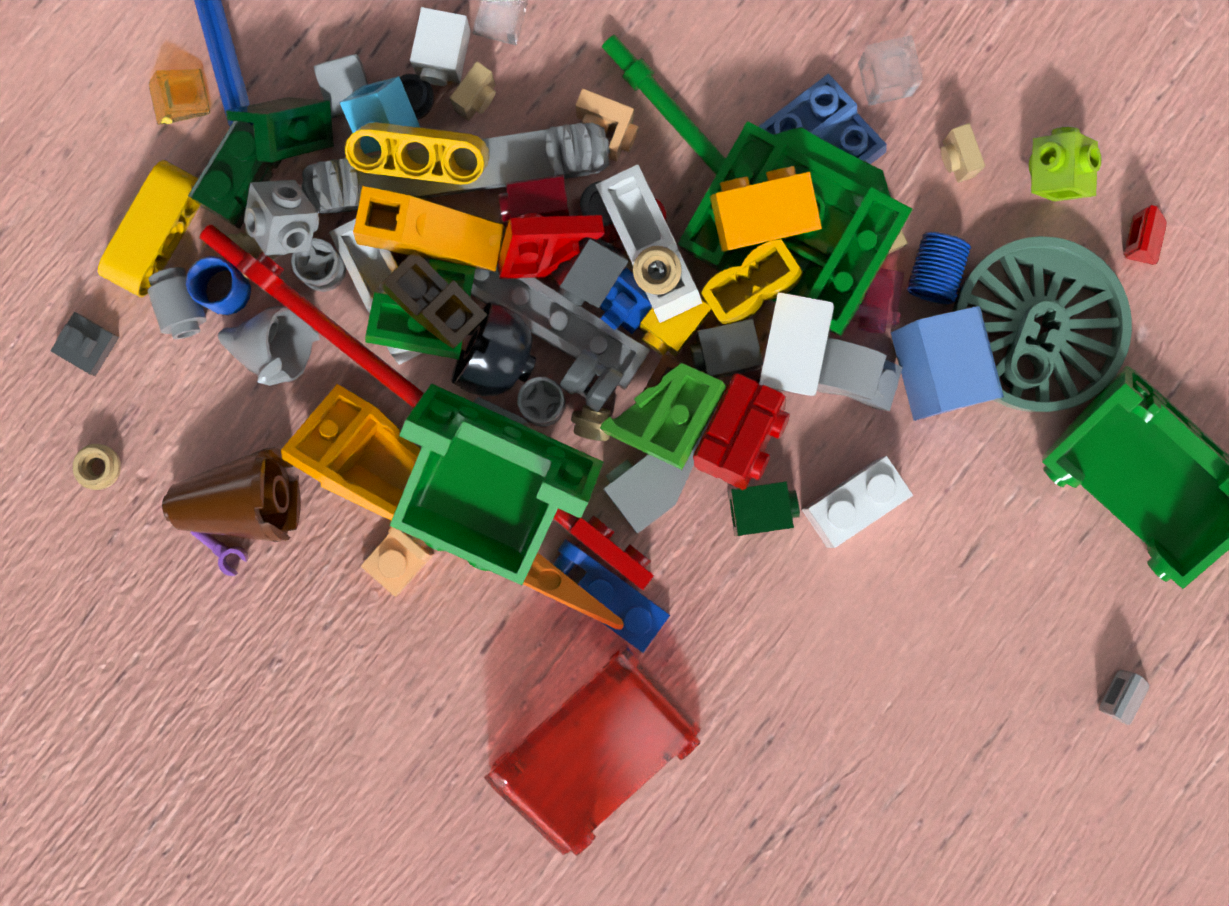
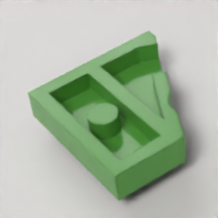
M681 363L663 376L662 381L657 386L647 388L635 397L636 403L614 420L611 417L606 419L600 429L605 434L682 470L722 397L726 386L723 381Z

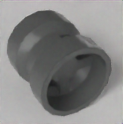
M585 348L568 370L559 386L570 394L578 393L583 396L586 405L598 413L625 374L615 367L606 368L599 363L598 356ZM598 375L599 378L594 383L592 388L588 387L595 378V376Z

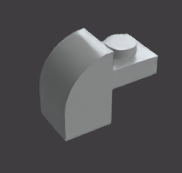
M828 338L817 391L847 396L872 408L890 411L903 367L886 360L887 355L876 350Z

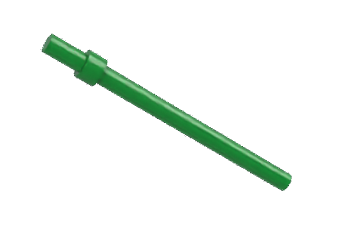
M615 34L609 37L603 43L602 48L623 70L624 74L622 77L634 91L639 89L713 173L717 175L726 158L653 78L655 72L644 59L637 60Z

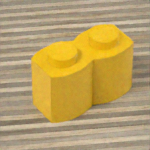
M782 239L773 240L754 249L741 266L728 268L716 274L708 281L701 294L722 324H732L750 318L758 311L764 300L777 298L778 292L786 294L791 291L801 280L803 273Z

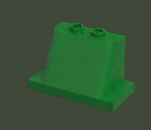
M431 383L405 420L399 435L422 447L389 526L424 541L432 549L447 551L467 560L470 565L479 570L491 571L523 585L558 508L581 518L604 462Z

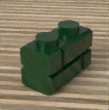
M233 121L188 196L204 209L240 229L244 223L250 183L270 181L273 176L272 169H277L282 160L274 162L257 161L253 125L248 122Z

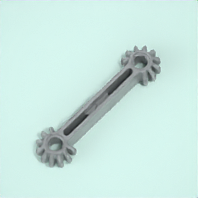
M565 124L563 126L550 127L546 130L482 139L489 149L490 158L483 173L476 181L470 184L460 185L364 173L356 170L350 165L347 158L308 165L303 170L301 186L302 191L309 201L315 205L318 213L351 212L358 210L362 186L427 199L507 187V182L562 174L564 179L589 176L590 174L600 173L609 166V142L605 138L604 127L597 124ZM427 148L408 150L409 157L415 163L426 164L429 162ZM466 148L455 150L454 158L458 166L466 170H472L477 167V158L471 150ZM379 154V155H373V156H368V157H371V158H380V157H381V154Z

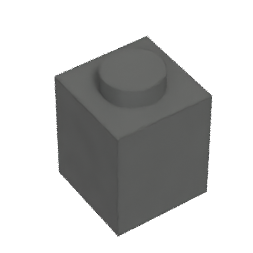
M585 237L578 242L580 253L570 260L560 263L558 268L552 272V275L559 284L560 289L558 292L563 297L579 306H582L584 301L599 308L628 263V260L617 247L602 238L597 240Z
M753 319L700 330L696 335L697 344L690 345L694 369L703 371L705 374L716 379L759 370L763 365Z

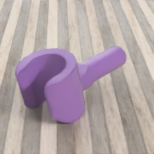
M190 532L219 557V569L228 576H236L238 574L235 569L227 565L226 557L228 554L235 553L245 562L249 559L244 548L239 546L227 547L208 533Z

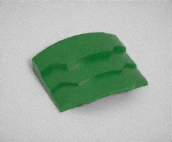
M747 121L677 244L684 251L720 272L728 268L741 266L754 249L766 242L722 251L710 196L722 192L721 182L748 177L749 184L754 185L768 181L766 172L794 166L796 175L810 172L822 229L780 238L803 273L798 284L786 294L833 303L834 310L829 331L842 337L913 209L890 197L883 170L837 148L804 128L799 127L773 135ZM777 298L771 299V301L776 303Z

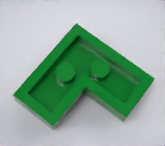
M429 259V265L448 284L454 280L471 297L476 267ZM374 292L365 335L366 343L459 360L462 341L452 349L413 319L387 294Z

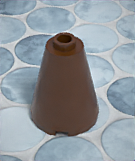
M275 447L265 448L171 485L163 498L162 510L166 520L171 522L177 530L273 542L288 541L291 538L287 535L288 531L296 530L299 524L301 510L298 480L289 481L285 468L293 467V465L282 459L281 449Z

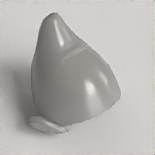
M282 306L269 307L238 327L223 328L218 333V339L221 344L249 371L258 375L257 383L269 386L282 382H291L303 374L311 355L312 344L314 341L320 340L316 330L287 307Z

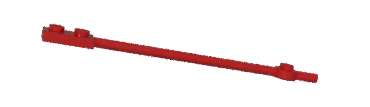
M209 224L205 227L199 237L203 242L411 407L414 408L424 392L279 278L284 271L282 267L263 252L255 259L214 225ZM558 508L553 518L556 522L641 590H644L654 577L646 569L651 560L630 544L624 551L609 540L615 532L594 515L587 522L582 517L578 518Z

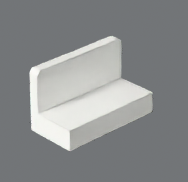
M778 292L759 385L768 386L779 392L787 391L808 396L816 395L834 310L833 303Z

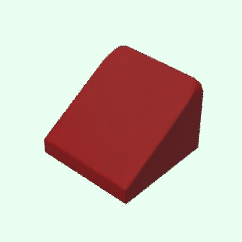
M1149 205L1133 215L1124 251L1126 259L1150 265L1158 263L1167 227L1166 219L1158 206Z

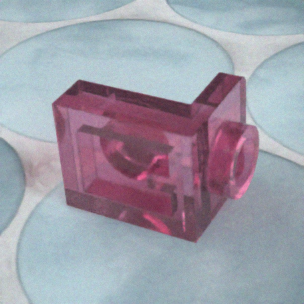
M879 269L851 320L858 322L859 330L882 334L885 333L886 328L892 329L899 323L901 313H898L904 272Z

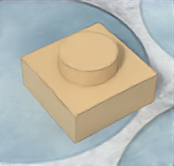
M478 61L450 97L454 111L470 121L476 111L480 114L483 113L491 104L496 94V91L493 89L496 85L492 71Z
M970 123L952 129L942 141L944 146L941 147V156L949 173L954 172L957 183L976 177L985 167V163Z

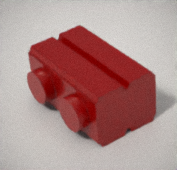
M734 374L693 455L694 467L742 490H746L751 478L759 481L770 459V454L764 451L771 437L781 438L790 418V413L784 411L786 408V396L782 392L765 385H759L756 381L740 374Z

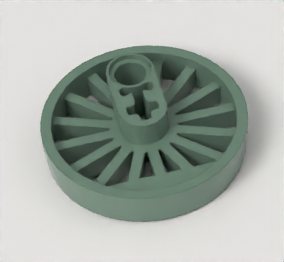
M1028 237L1013 241L996 249L986 256L969 274L960 288L952 311L963 310L967 306L971 308L980 306L982 312L1008 321L984 322L987 333L1013 332L990 343L992 352L1009 345L1006 355L996 365L998 376L1001 377V380L1010 390L1009 393L1002 390L1004 397L994 401L1021 411H1060L1080 405L1093 398L1110 384L1117 375L1127 356L1131 341V309L1125 290L1116 274L1094 252L1082 245L1062 238ZM1000 260L1016 295L987 270L990 265ZM1018 264L1029 268L1030 289ZM1043 273L1050 275L1045 293ZM979 280L1007 307L972 295L971 292L976 282ZM1062 280L1071 283L1065 292L1055 300ZM1081 288L1098 293L1065 309L1066 304ZM1104 301H1107L1111 318L1070 319L1071 316ZM1041 316L1043 317L1042 325L1048 328V331L1038 335L1040 324L1034 322V319ZM1112 329L1111 346L1070 330ZM1069 344L1106 357L1101 370L1098 371ZM1020 356L1026 357L1033 363L1034 375L1031 380L1025 379L1018 372L1017 361ZM1062 357L1090 382L1080 392L1077 391ZM1052 372L1065 400L1050 402L1049 377ZM1035 387L1036 402L1020 398L1023 390Z

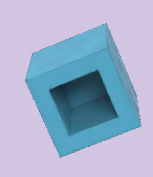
M399 76L364 85L340 102L352 133L360 127L374 122L420 128ZM370 136L362 137L361 148L365 154L381 151V146L375 138Z

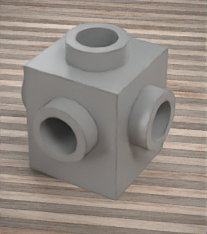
M295 180L250 183L244 223L248 234L255 238L264 254L286 255L288 253L310 251L313 233L319 226V215L317 208L309 201Z

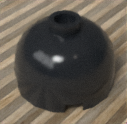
M489 301L482 309L487 316L468 334L471 338L466 350L464 351L461 348L460 357L456 361L451 382L461 389L480 396H497L510 390L517 380L526 382L536 363V357L530 355L533 342L531 332L523 319L509 308Z

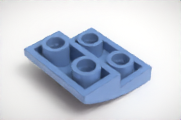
M829 74L825 75L759 126L773 135L802 127L826 142L869 164H872L884 155L887 150V144L857 113V103Z

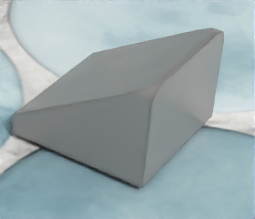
M357 54L349 55L314 66L323 99L330 100L331 119L345 115L340 102L360 87L368 85L364 67Z
M1124 670L1117 671L1099 706V711L1126 725H1130L1149 690V683L1136 673Z

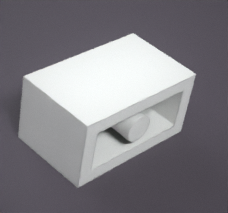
M885 456L876 459L803 508L802 511L827 548H836L912 497L913 494L891 461Z

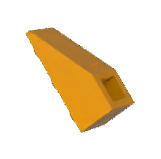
M362 186L353 234L356 243L359 245L408 255L416 250L423 258L496 272L504 225L410 195Z

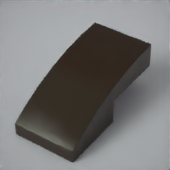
M416 250L379 285L405 312L452 349L487 316L454 280L448 284Z

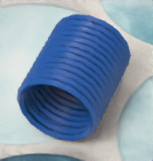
M926 232L922 235L923 238L920 241V248L914 262L915 266L912 267L911 279L906 289L913 296L940 304H952L958 296L956 293L959 292L961 275L964 274V266H966L965 262L968 261L967 257H969L968 254L970 253L971 246L965 240L953 235L940 232Z
M208 256L200 258L192 264L187 273L186 286L189 295L195 302L217 314L231 315L237 313L246 306L250 299L251 286L249 279L234 265L221 257ZM230 271L233 281L228 295L220 301L210 302L206 294L210 278L217 272Z

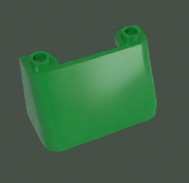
M1125 366L1046 451L1042 458V463L1045 464L1043 470L1060 487L1068 484L1074 488L1081 485L1147 545V551L1151 557L1147 564L1151 570L1163 581L1168 582L1172 579L1178 586L1184 589L1229 550V454L1139 373Z

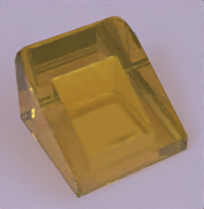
M201 69L155 71L149 81V90L158 125L175 123L210 114Z

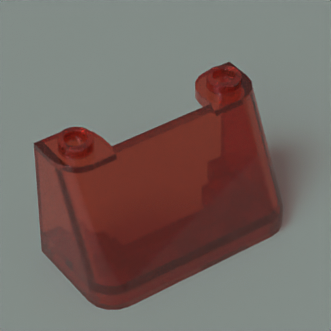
M627 643L609 657L610 660L602 667V671L598 669L585 684L532 732L517 742L512 753L510 751L508 753L504 752L493 762L483 776L494 791L562 855L571 851L577 856L583 852L596 838V835L592 832L672 758L677 756L679 760H683L701 742L697 737V734L701 731L700 724Z

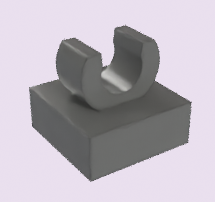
M74 312L68 323L63 327L50 351L86 373L96 376L119 337L83 315Z

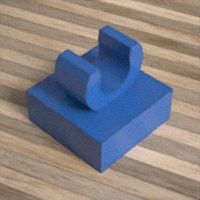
M628 268L621 272L600 305V308L605 312L600 319L613 330H616L621 325L629 333L633 334L640 327L644 317L652 309L646 292L638 286L633 273Z

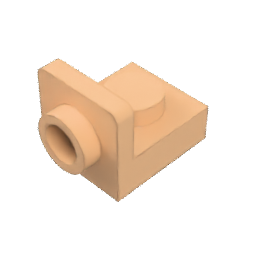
M582 88L575 105L576 117L582 120V124L594 123L604 127L605 135L608 131L614 133L609 145L610 153L608 156L609 159L617 162L622 150L630 152L638 133L639 126L633 124L634 108Z
M391 527L388 530L389 534L361 567L392 595L397 597L434 554L426 548L427 545L424 541Z

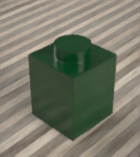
M787 481L747 487L746 490L737 488L728 491L734 536L794 528L793 518L800 517L797 493L795 490L788 491Z

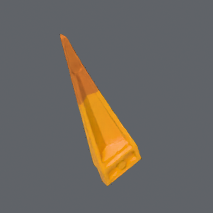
M336 384L281 449L283 460L321 482V487L392 521L421 449L413 442L400 437L401 430L377 407ZM537 553L523 585L610 627L622 630L624 624L620 617L586 592L541 554Z

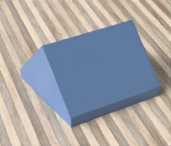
M980 306L919 319L891 332L899 366L903 367L901 374L914 421L1004 397Z

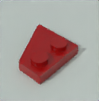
M527 213L517 218H510L497 262L499 279L546 277L556 270L560 263L568 261L580 253L578 242L581 239L588 237L598 240L603 236L602 215L543 217L537 213Z

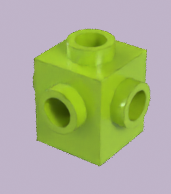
M1074 127L1055 128L1049 136L1033 138L1032 155L1029 158L1031 193L1054 202L1096 196L1097 171L1101 167V153L1098 148V141L1081 134L1080 129Z

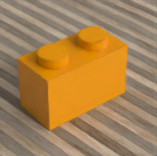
M791 166L766 172L768 181L754 185L749 184L748 177L721 182L722 192L710 196L721 250L728 251L822 229L810 172L796 175L795 167Z

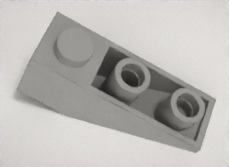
M718 405L682 470L647 454L646 457L634 466L627 459L606 475L610 484L603 488L637 534L676 505L694 466L693 455Z

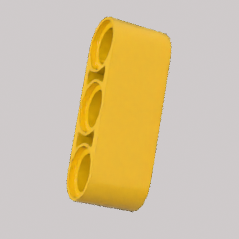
M378 122L368 123L351 134L345 146L347 160L358 171L460 185L476 181L487 167L490 158L486 143L478 136L472 134ZM363 136L373 137L379 142L382 151L380 158L368 157L361 148ZM410 142L421 143L427 148L429 152L428 163L418 164L409 157L407 148ZM458 148L471 150L477 158V167L472 170H466L458 166L454 158L455 150Z
M166 160L159 161L149 173L104 251L98 265V274L140 298L148 294L147 290L151 287L148 278L154 273L164 270L200 207L199 204L188 196L198 178Z

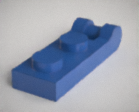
M565 539L558 548L560 555L553 565L566 576L575 564L587 571L578 585L620 617L624 624L622 630L604 625L644 653L668 620L670 614Z

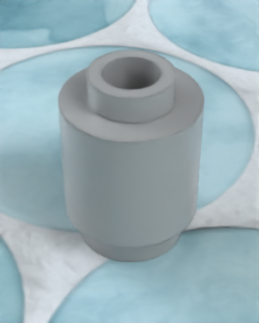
M183 267L165 269L154 273L148 278L151 287L147 292L162 334H172L173 339H183L196 335L200 332L199 326L207 320L202 305L195 302L188 293L186 286L187 274Z

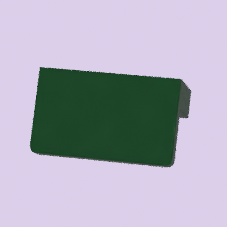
M288 97L226 110L227 120L253 122L257 161L274 162L334 147L330 100Z

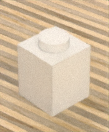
M421 7L410 58L415 74L420 75V79L438 86H445L448 81L460 83L471 33L467 16Z

